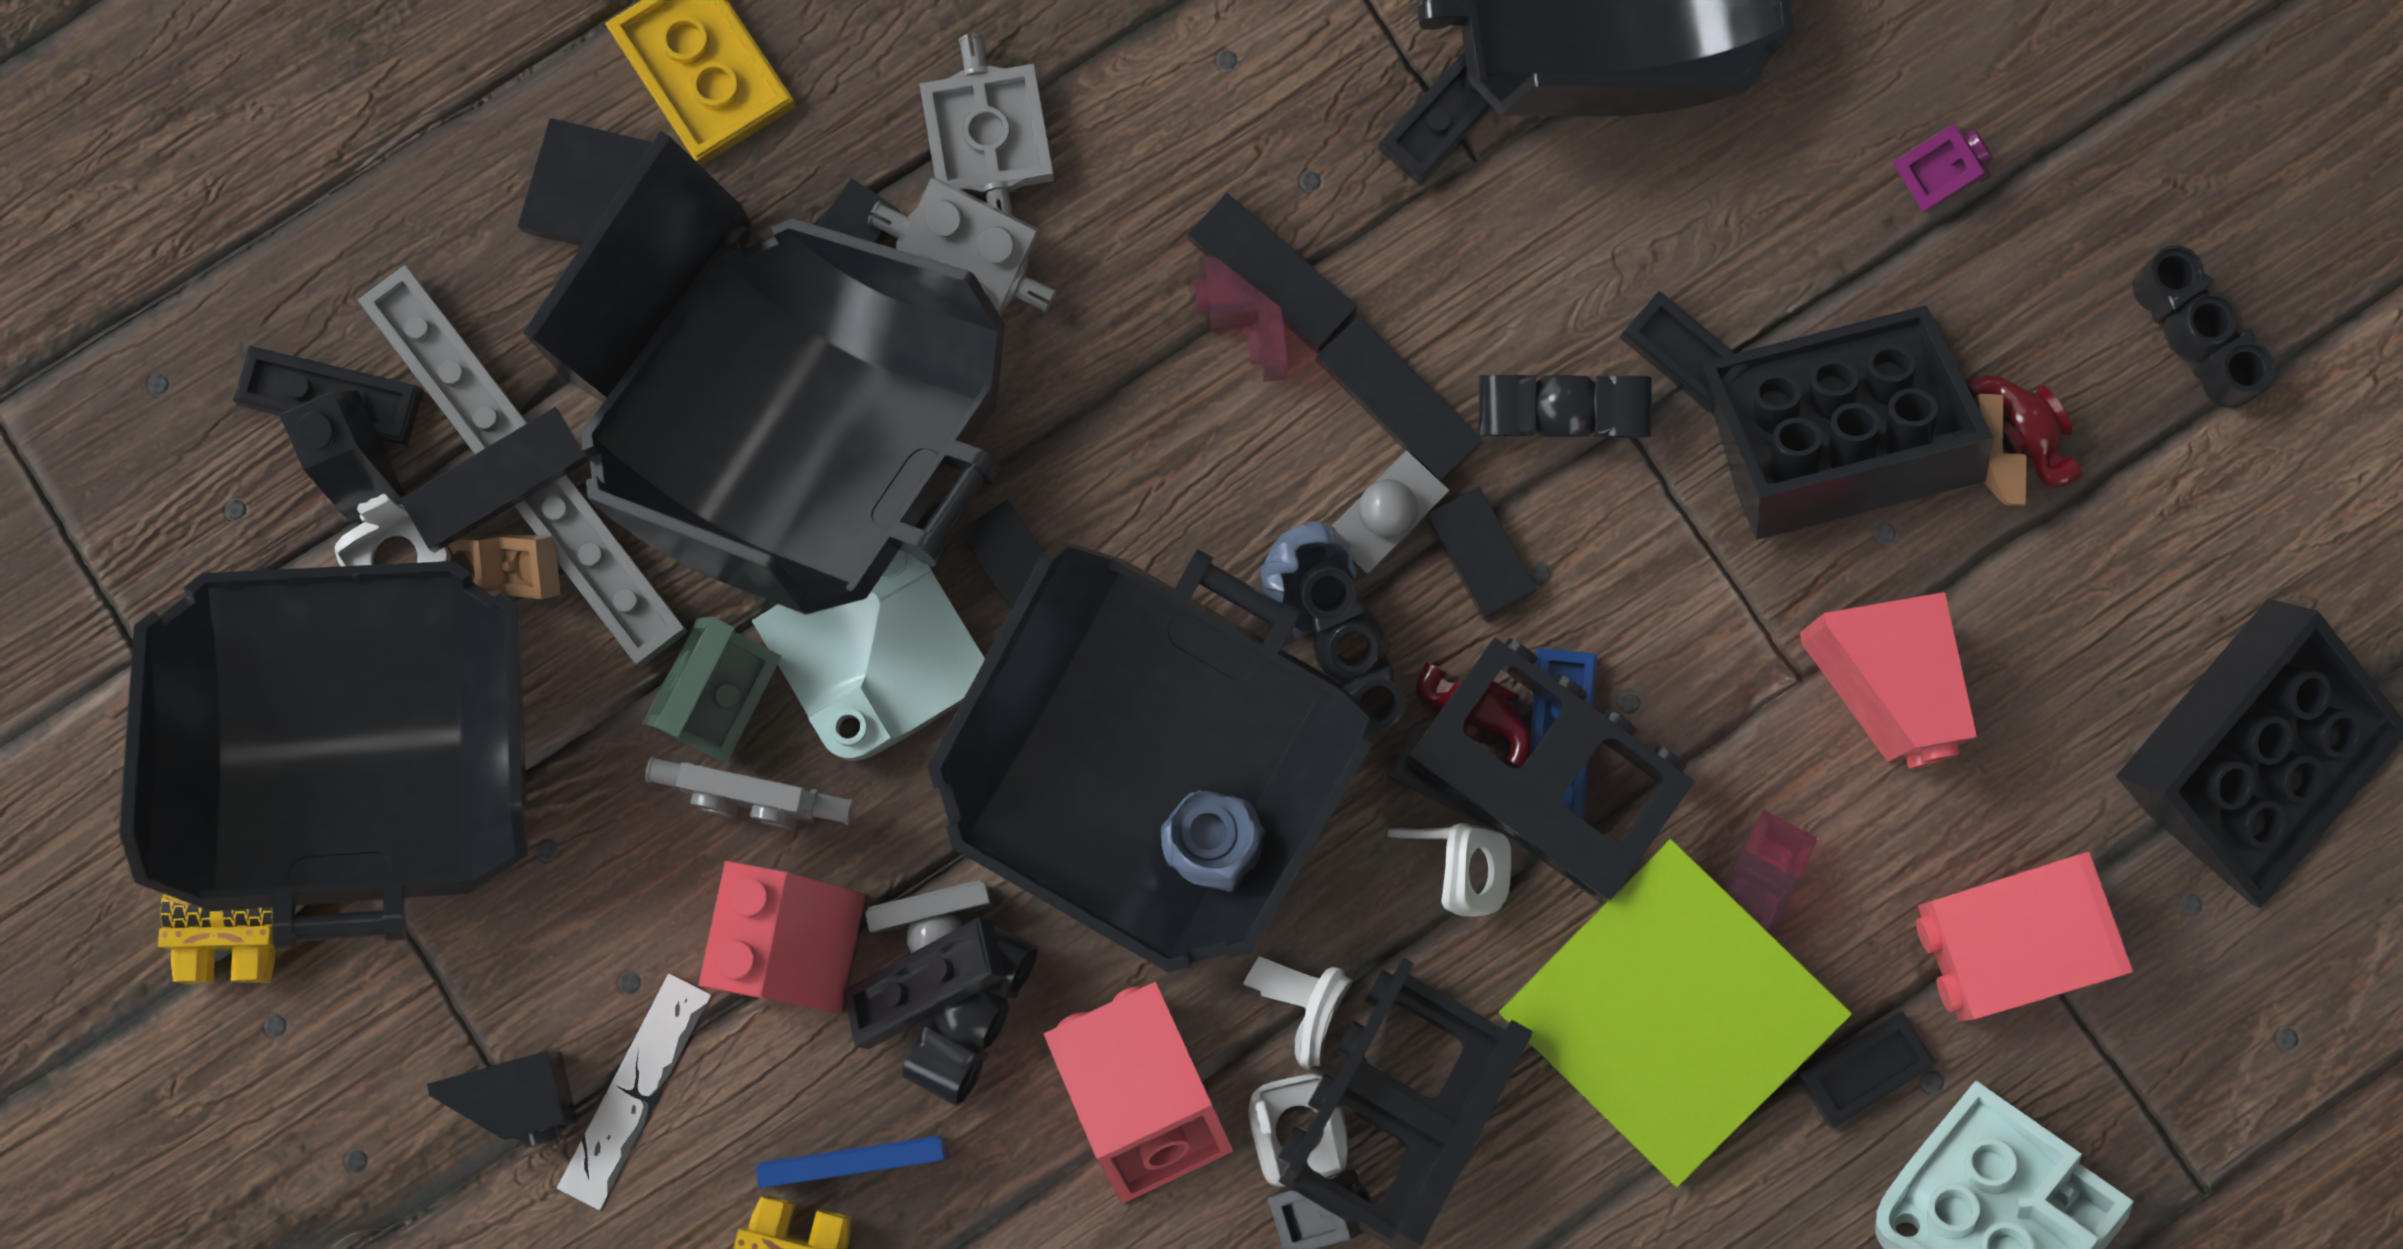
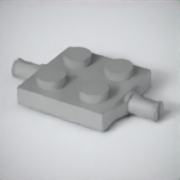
M972 34L975 56H972L968 35H964L958 40L964 70L948 79L919 83L935 178L970 195L986 197L988 204L996 208L1001 206L1002 211L1013 216L1009 192H1013L1022 186L1054 181L1034 64L1006 69L987 66L983 36Z
M938 178L930 179L918 207L908 217L883 205L879 201L874 205L871 212L875 214L869 215L868 225H873L897 237V250L971 271L978 279L1000 316L1003 309L1015 297L1041 309L1045 313L1052 304L1050 300L1054 299L1056 290L1026 276L1028 255L1040 229Z
M650 757L645 772L646 782L676 787L681 792L690 794L692 796L690 804L701 807V811L737 818L739 808L751 811L750 817L760 820L761 824L791 831L796 830L798 821L814 824L816 817L848 825L854 807L853 799L848 800L821 794L817 789H811L808 792L801 787L702 767L691 762L676 763Z

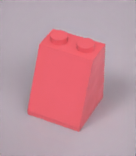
M1945 592L1823 613L1800 632L1803 647L1887 762L1906 759L1908 769L1941 764L1945 762L1944 759L1959 756L1958 746L1977 737Z
M2090 852L2051 862L1917 905L1921 917L1916 919L1918 936L1926 952L1929 954L1934 952L1942 974V976L1937 977V988L1940 998L1948 1012L1955 1011L1958 1021L1975 1020L2133 972Z
M725 861L698 986L843 1014L845 1005L843 990L849 986L867 894L788 872Z
M1156 981L1144 987L1134 986L1127 988L1117 994L1112 1002L1089 1013L1078 1012L1069 1015L1056 1028L1044 1033L1095 1157L1122 1204L1234 1152Z

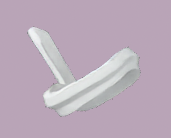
M381 494L377 498H371L366 503H359L357 510L360 513L361 520L364 522L344 534L335 545V554L340 566L374 565V553L378 545L385 539L393 536L405 537L414 544L418 554L417 563L451 561V554L447 546L436 553L428 549L404 506L395 503L385 494Z
M1468 823L1454 824L1448 828L1388 829L1387 837L1447 840L1445 877L1441 899L1442 905L1446 910L1460 916H1483L1498 911L1506 901L1509 894L1511 877V847L1504 834L1486 826ZM1477 848L1482 849L1488 862V878L1485 888L1480 894L1475 893L1469 880L1470 860Z
M1259 956L1243 985L1261 991L1260 996L1306 1008L1305 1016L1295 1036L1294 1053L1301 1067L1310 1069L1313 1066H1322L1325 1040L1330 1022L1352 985L1353 980L1346 977L1342 968L1331 967L1325 970L1321 978H1317Z
M1307 1073L1270 1082L1258 1088L1250 1098L1248 1116L1262 1172L1267 1182L1275 1187H1287L1278 1182L1287 1166V1163L1278 1159L1283 1148L1276 1137L1278 1118L1286 1109L1293 1106H1306L1313 1109L1307 1103L1320 1082L1322 1075ZM1342 1108L1334 1109L1323 1130L1321 1142L1311 1151L1307 1159L1310 1168L1325 1177L1341 1172L1347 1164L1348 1140Z

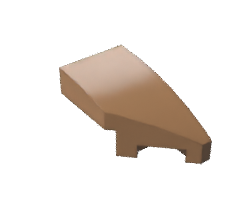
M1978 394L1974 400L1993 436L1984 484L2003 504L2007 506H2025L2027 455L2003 453V395Z
M516 534L464 535L448 545L454 555L465 554L474 567L475 578L472 582L486 592L500 589L505 596L545 599L561 595L555 536Z

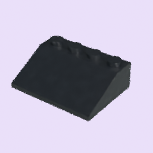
M660 131L524 329L523 334L564 379L604 403L714 252L736 241L742 250L745 248L750 237V230L748 228L751 225L742 205L676 141Z
M1927 305L1735 353L1731 357H1719L1701 362L1702 376L1705 386L1710 391L1714 406L1712 410L1735 490L1756 540L1982 483L1986 480L1993 436ZM1741 364L1749 365L1747 370L1741 376L1736 377L1725 389L1722 379L1732 367Z
M2267 599L2116 777L2151 818L2251 905L2261 908L2403 740V718L2319 611Z

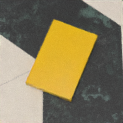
M641 0L605 23L682 143L700 166H703L796 108L793 98L728 0Z

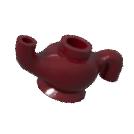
M1991 375L1977 377L1966 383L1973 398L1978 394L2003 395V448L2009 454L2021 452L2030 457L2034 462L2037 476L2044 484L2052 488L2065 487L2083 477L2078 463L2072 457L2062 458L2058 452L2061 435H2072L2073 429L2068 414L2061 402L2046 386L2039 385L2036 393H2033L2002 377Z
M1426 662L1417 678L1416 692L1420 700L1427 705L1443 708L1463 679L1453 684L1445 680L1446 672ZM1493 681L1464 720L1463 731L1466 736L1479 743L1483 741L1486 734L1505 737L1511 744V752L1507 760L1521 767L1531 755L1533 744L1529 729L1512 704V701L1520 696Z

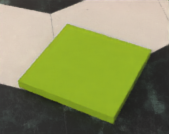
M1671 837L1625 882L1611 901L1606 902L1498 1012L1506 1021L1514 1020L1533 1031L1528 1042L1676 1188L1852 1015V1012Z

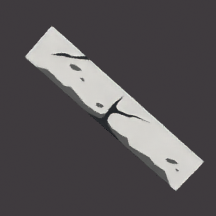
M668 973L557 1189L598 1210L601 1209L711 994Z

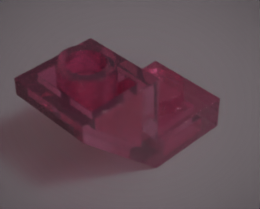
M1204 258V277L1194 278L1197 314L1209 313L1210 331L1257 326V329L1247 330L1250 365L1261 364L1263 382L1287 380L1288 362L1281 307L1218 258Z
M1763 809L1722 887L1770 933L1799 881L1818 838Z

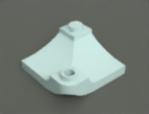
M902 550L898 551L866 599L808 615L777 604L752 620L767 648L782 656L778 666L808 715V719L825 747L838 758L847 761H858L872 757L960 706L985 660L930 567L914 558L910 553ZM847 718H855L860 722V730L853 738H843L839 732L841 723Z
M1975 1081L1914 1154L1883 1196L1876 1214L1875 1232L1879 1243L1884 1249H2105L2127 1222L2133 1200L2079 1164L2081 1159L2080 1152ZM1908 1222L1918 1229V1233L1911 1237H1905L1900 1235L1895 1227L1900 1223Z

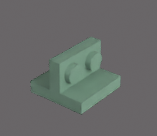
M702 617L696 619L642 724L727 764L782 656L734 632V627L715 617Z

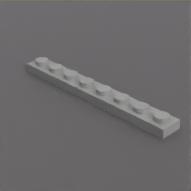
M406 265L358 299V302L475 454L528 423ZM567 474L514 505L536 535L555 536L558 564L638 667H643L688 632Z

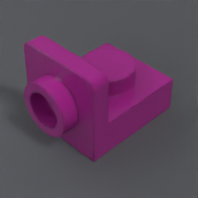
M1953 123L1892 163L1922 212L1927 213L1977 181L1982 183L1992 177L1985 163L1993 159V156L1975 129L1966 134L1960 126Z

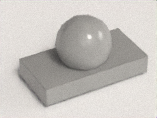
M1406 450L1375 483L1366 488L1362 496L1332 527H1335L1337 533L1343 536L1345 541L1350 544L1349 551L1355 556L1352 562L1367 578L1426 518L1427 513L1431 512L1448 495L1449 489Z
M977 880L868 907L865 914L869 932L875 935L908 928L907 946L910 952L913 953L963 926V921L958 915L994 907L989 885L982 880Z

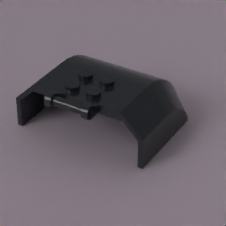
M1422 0V4L1417 7L1419 27L1422 29L1436 30L1448 26H1461L1468 81L1500 116H1629L1673 111L1721 100L1751 88L1763 73V67L1773 54L1783 47L1795 32L1790 0Z
M791 218L772 226L773 238L744 250L736 241L714 252L581 432L582 451L590 459L592 478L586 480L588 499L607 516L647 544L695 571L808 615L866 599L899 550L910 553L914 558L926 565L935 566L946 551L943 545L944 541L983 483L991 484L1001 469V465L992 455L980 448L971 446V444L997 406L1005 323L971 271ZM953 470H961L962 472L922 530L916 528L915 526Z
M1058 540L1040 556L927 766L934 789L939 788L949 820L946 829L952 848L1166 972L1189 968L1192 962L1228 954V958L1251 953L1372 747L1381 723L1333 678L1281 649L1303 611L1302 607L1289 600L1284 605L1212 564L1214 557L1202 550H1196L1176 587L1173 588L1124 559ZM1199 584L1272 625L1273 627L1266 639H1262L1192 599ZM1198 790L1209 791L1245 799L1252 804L1260 824L1265 830V836L1262 838L1263 845L1260 860L1253 869L1246 873L1242 881L1232 892L1193 884L1186 880L1174 867H1170L1165 860L1162 850L1161 826L1179 803L1191 792L1195 793Z
M440 561L201 573L184 586L186 596L162 615L159 616L152 611L134 625L119 825L120 839L134 883L210 912L272 907V937L274 949L276 950L295 948L296 942L381 935L385 936V941L406 940L405 898L469 894L528 856L524 705L518 608L515 603L501 593L493 597L472 582L471 572L457 562ZM383 900V910L295 916L296 906Z

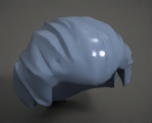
M1311 521L1281 534L1272 545L1264 564L1260 567L1263 593L1284 605L1289 600L1303 608L1300 617L1291 631L1294 638L1300 639L1315 631L1310 621V613L1303 605L1298 591L1299 577L1307 566L1316 561L1329 560L1343 566L1351 579L1357 576L1356 566L1352 562L1355 556L1349 551L1350 544L1329 523ZM1334 576L1321 577L1312 586L1311 599L1321 605L1334 603L1342 594V580Z
M1200 790L1195 793L1191 792L1179 803L1161 826L1162 850L1166 862L1170 867H1174L1186 880L1196 885L1232 892L1242 881L1246 873L1253 869L1261 858L1262 838L1265 836V830L1261 826L1252 804L1245 799L1237 798L1233 795L1227 796Z

